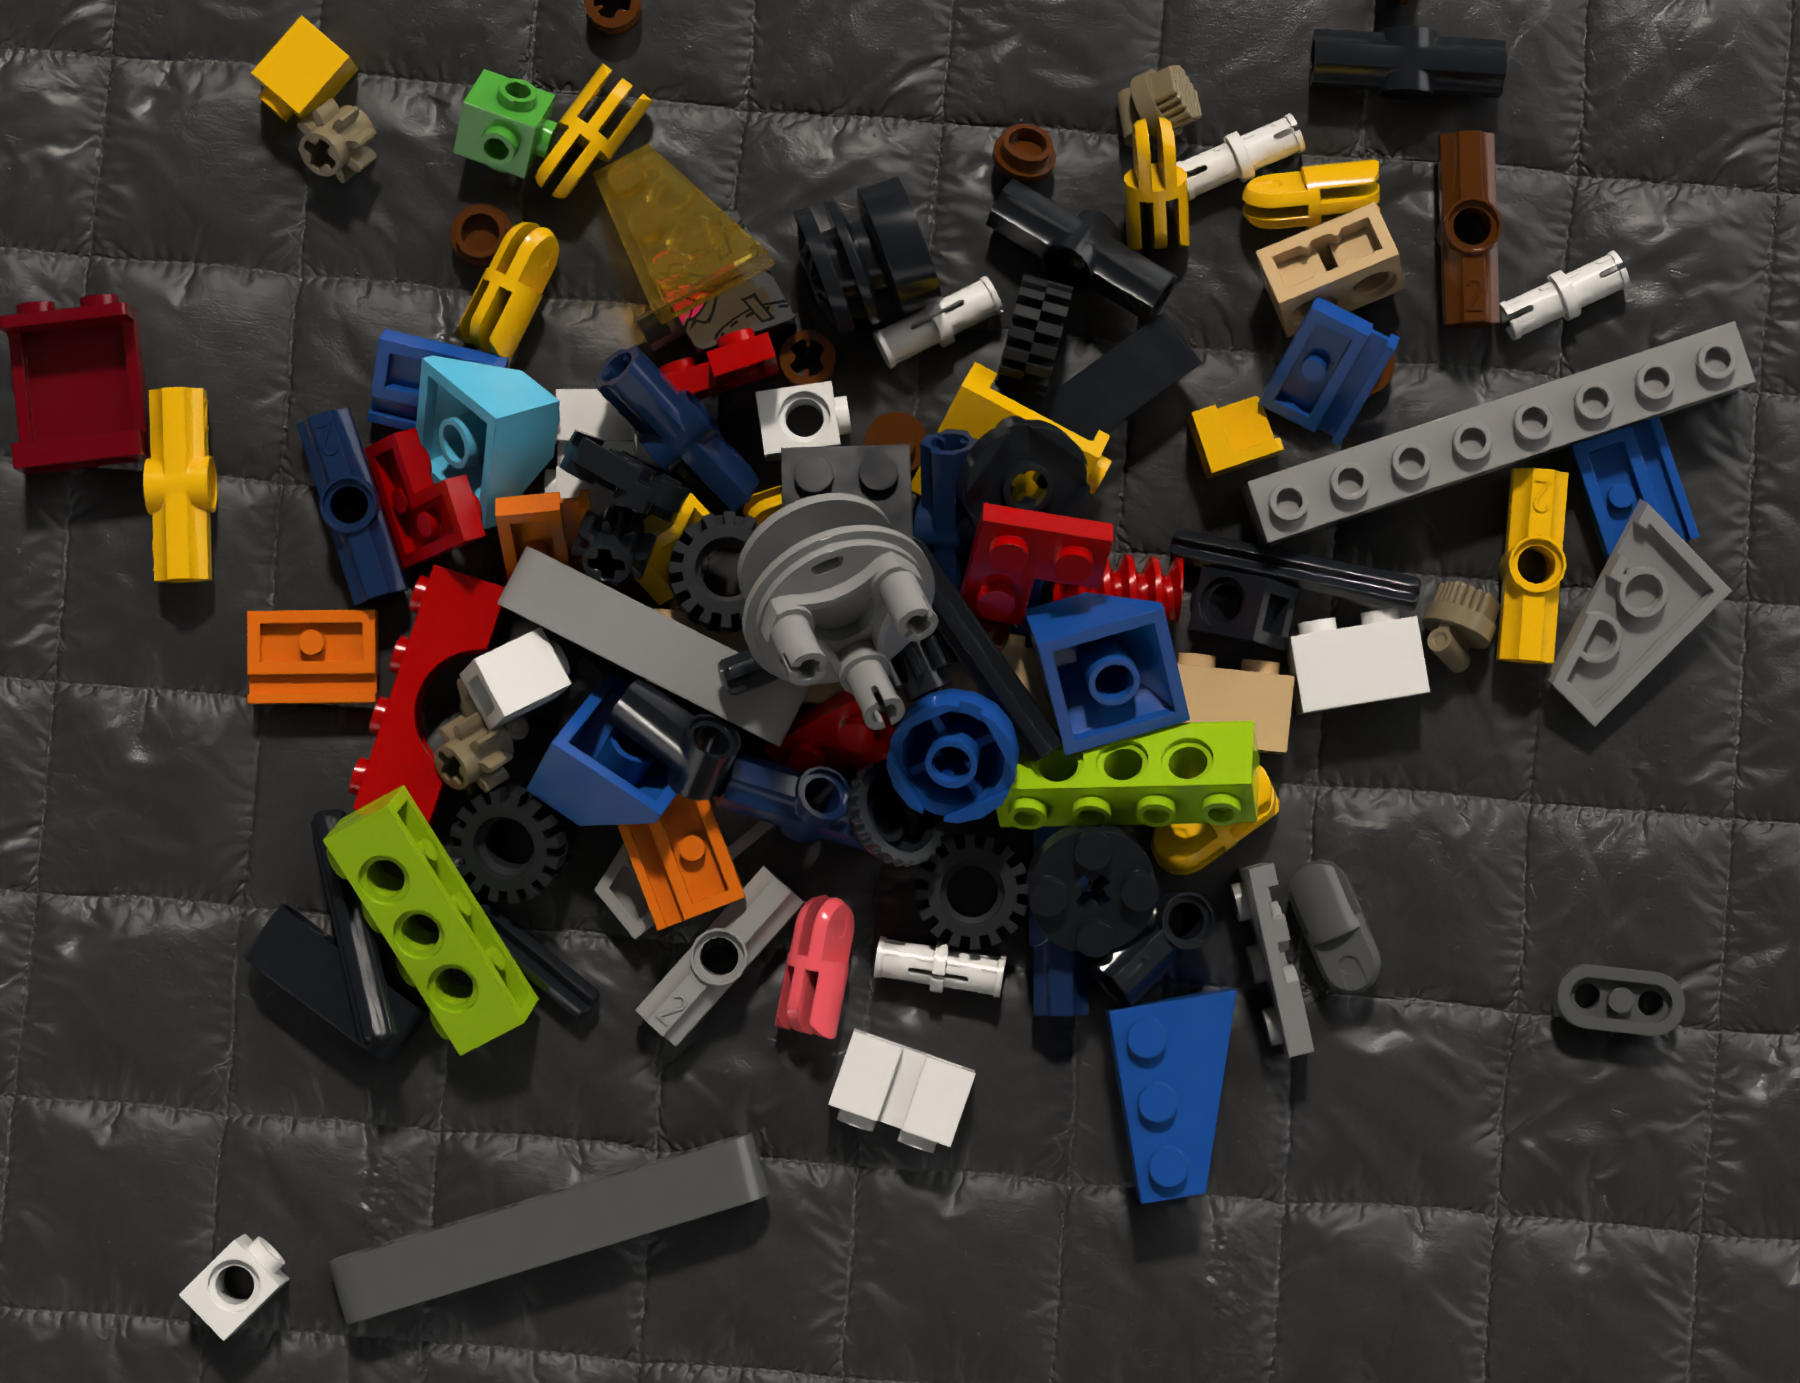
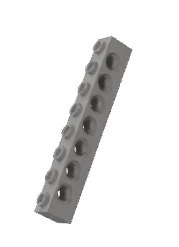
M1733 321L1248 481L1240 490L1258 544L1268 547L1565 449L1570 445L1635 425L1657 416L1662 417L1738 392L1756 382L1736 322Z

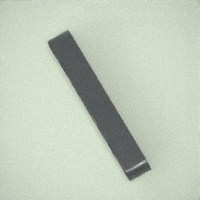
M748 1132L354 1251L329 1260L328 1265L345 1322L349 1324L740 1206L770 1195V1190L753 1134Z

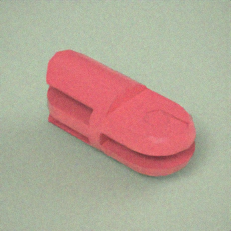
M827 895L812 897L804 903L798 913L790 952L787 955L774 1025L778 1028L794 1029L800 1033L815 1034L827 1039L836 1038L850 963L848 962L855 927L853 912L850 906L837 897L830 898Z

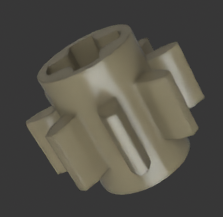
M330 98L297 124L300 131L305 134L299 144V153L306 166L318 176L328 177L336 174L337 179L341 183H345L377 158L376 153L369 148L374 141L376 130L369 117L356 105H345L339 108L336 101Z
M475 712L467 718L460 715L438 729L440 736L446 743L435 749L434 763L440 777L450 787L456 790L465 788L468 795L472 796L481 789L487 793L510 778L502 765L513 759L514 745L511 736L503 725L489 731L480 713Z

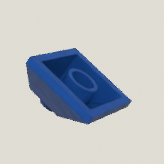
M1085 592L1026 609L1025 618L1037 665L1065 756L1190 720L1167 618L1161 602Z
M609 670L551 742L526 791L579 826L657 823L678 793L668 784L665 778L666 764L607 721L613 707L631 685L611 670Z

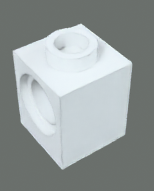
M832 381L755 392L766 462L781 460V448L841 446L840 435L852 434L847 396L834 397ZM802 405L815 407L824 418L820 430L808 437L795 435L787 427V418L791 411Z
M542 627L473 659L459 674L489 731L556 699L572 684L567 676L570 673V667L564 651L557 642L548 640Z
M243 1234L233 1240L179 1296L225 1341L240 1329L289 1280L281 1270L285 1265V1261L277 1250L263 1238L258 1236L252 1241L246 1234ZM229 1266H241L252 1275L254 1290L250 1298H237L227 1290L224 1278Z

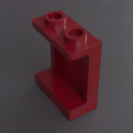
M118 295L84 296L79 298L80 307L55 310V303L51 301L26 302L16 305L17 314L0 316V330L7 334L9 341L19 442L11 443L13 468L27 475L145 462L147 458H151L150 419L138 311L126 302H119Z

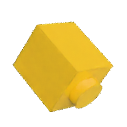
M301 15L251 73L261 86L264 87L257 97L275 114L287 122L293 114L302 120L328 99L334 98L358 71V68L349 55Z

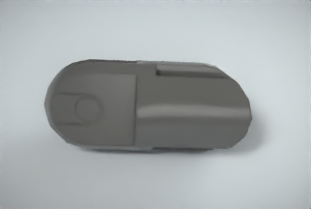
M1324 859L1309 861L1299 868L1289 881L1288 898L1321 976L1329 987L1346 995L1363 993L1374 985L1382 965L1380 952L1369 929L1365 915L1347 875L1336 863Z

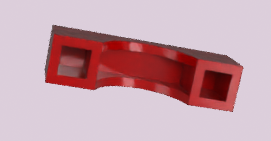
M435 564L433 565L430 577L420 575L409 605V611L417 613L410 637L402 635L399 637L390 660L389 672L397 674L390 697H379L370 720L369 732L377 735L370 758H359L350 780L348 792L357 795L353 809L358 810L405 785L430 827L435 831L449 785L440 777L435 767L434 753L425 736L423 728L424 701L433 681L450 664L466 656L487 653L495 649L508 609L497 604L505 587Z

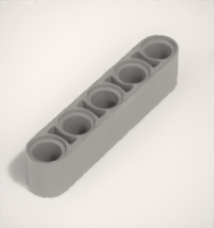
M528 546L525 547L497 602L498 605L778 747L781 746L809 691L805 686H797L789 681L778 679L739 695H730L720 681L717 665L721 659L739 652Z

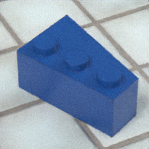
M1228 987L1138 1002L1131 1007L1120 1005L1105 1008L1136 1196L1141 1204L1206 1193L1237 990Z

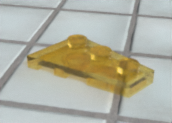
M649 144L638 148L593 173L650 307L662 325L776 265L765 248Z

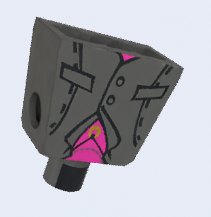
M737 210L726 216L655 273L657 281L668 301L635 318L653 352L687 334L700 359L708 358L706 352L718 348L716 339L728 333L745 328H753L755 336L766 332L769 333V336L797 326L795 315Z

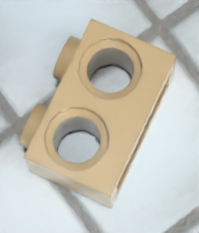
M1375 202L1256 251L1265 289L1287 337L1295 335L1316 295L1350 312L1406 289L1400 254Z

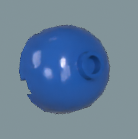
M950 688L928 693L909 706L892 733L886 767L894 790L910 808L921 814L926 809L933 814L944 815V822L962 823L981 819L1002 805L1017 775L1019 742L1012 721L997 703L974 691Z

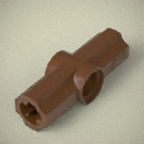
M1481 130L1440 134L1437 137L1440 222L1437 225L1435 237L1441 252L1443 327L1478 329L1497 326L1500 324L1498 238L1501 234L1502 221L1496 203L1494 133H1487ZM1460 216H1469L1476 219L1483 229L1482 243L1470 245L1460 241L1454 232V219Z

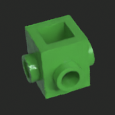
M484 69L463 102L453 153L483 163L495 171L510 173L525 179L536 158L546 159L554 146L559 123L550 120L556 95L536 88L525 80L508 78Z

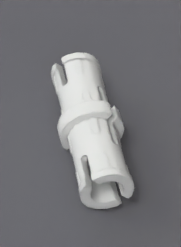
M1291 113L1284 115L1283 118L1242 136L1235 131L1224 136L1223 144L1182 162H1176V165L1187 173L1188 201L1195 199V196L1237 178L1242 183L1255 178V170L1297 152L1305 151L1306 146L1301 131H1294L1293 127L1297 126V122Z
M1613 250L1606 253L1605 256L1567 274L1561 270L1548 275L1547 283L1513 299L1500 302V319L1502 323L1511 320L1509 322L1511 326L1506 327L1509 336L1515 341L1520 339L1522 335L1561 317L1569 321L1580 316L1582 307L1619 290L1630 288L1631 283L1626 267L1617 271V265L1623 262L1620 256Z
M983 276L979 281L943 298L942 301L923 307L921 310L872 333L880 354L891 369L896 364L938 343L943 348L954 343V335L994 315H1000L1004 311L993 284L987 276Z
M880 936L873 976L876 978L885 977L930 985V991L942 993L943 988L946 987L994 995L993 997L1000 998L1006 957L950 949L948 942L937 941L935 947L892 940Z

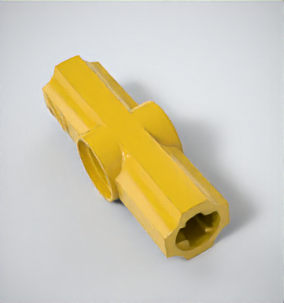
M164 387L149 390L151 458L145 460L143 489L148 514L152 515L154 581L173 583L212 581L210 513L216 511L218 486L215 462L213 457L209 456L207 390L204 388Z
M1542 468L1511 469L1505 552L1501 556L1499 563L1502 591L1496 660L1525 664H1554L1560 581L1563 579L1567 567L1563 552L1568 472ZM1524 550H1533L1543 556L1547 572L1541 583L1528 582L1518 571V559Z

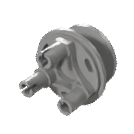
M825 493L809 496L786 505L769 516L756 528L744 545L739 557L737 581L745 600L742 628L747 646L754 659L763 669L794 685L808 686L840 682L845 691L854 695L862 712V718L869 728L873 730L886 728L880 715L882 711L886 712L891 725L902 719L905 713V705L897 695L888 677L890 674V664L888 661L911 641L917 642L931 635L939 622L936 613L932 609L935 579L931 565L922 549L908 536L893 530L884 512L865 498L846 493Z

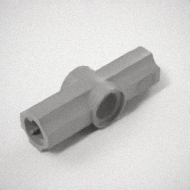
M764 865L743 888L746 897L729 903L635 1009L651 1027L676 1047L731 985L743 975L747 967L805 903ZM717 937L726 938L737 948L738 962L730 973L716 974L710 971L704 964L702 957L703 949L711 939Z

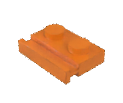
M589 489L579 490V497L561 498L560 492L495 498V518L508 580L526 546L583 574L585 573L582 564L583 556L571 554V548L585 512L587 510L592 511Z
M247 611V675H249L247 704L377 703L379 699L377 689V675H379L378 611Z
M678 794L657 823L618 825L657 931L746 897L709 799L697 801Z

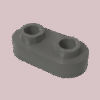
M1578 964L1568 968L1559 976L1553 991V1001L1559 1015L1569 1024L1585 1029L1660 1036L1672 1031L1680 1023L1685 1012V996L1679 984L1670 976L1654 971ZM1588 983L1595 991V1000L1590 1006L1581 1008L1575 1001V991L1580 985ZM1646 991H1652L1658 997V1007L1650 1015L1643 1014L1638 1007L1639 997Z

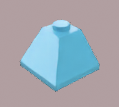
M434 355L422 358L416 430L421 446L426 449L431 460L433 483L436 484L444 479L466 474L471 490L477 496L482 508L483 528L487 529L496 526L495 498L522 495L554 457L556 432L560 422V401L521 370Z

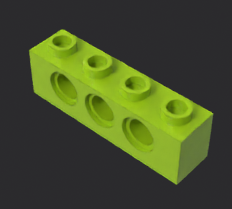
M1254 721L1182 722L1066 756L1062 744H1060L1053 753L1035 762L1029 760L1019 747L1015 781L1010 787L1009 793L1002 805L996 808L1000 827L1033 830L1043 826L1078 825L1081 827H1100L1099 824H1144L1150 827H1164L1170 824L1210 823L1217 826H1227L1238 822H1257L1260 758Z
M405 785L341 818L323 839L327 847L328 860L336 874L342 879L348 880L360 898L362 912L369 926L375 932L382 933L396 955V965L404 981L408 985L416 987L430 1008V1019L437 1033L443 1039L450 1040L461 1056L524 1024L539 998ZM381 860H388L397 864L403 871L404 879L390 876L383 869ZM421 914L431 918L436 923L439 932H430L422 928L418 924L415 915ZM449 969L462 970L470 977L473 985H463L457 982L451 976Z

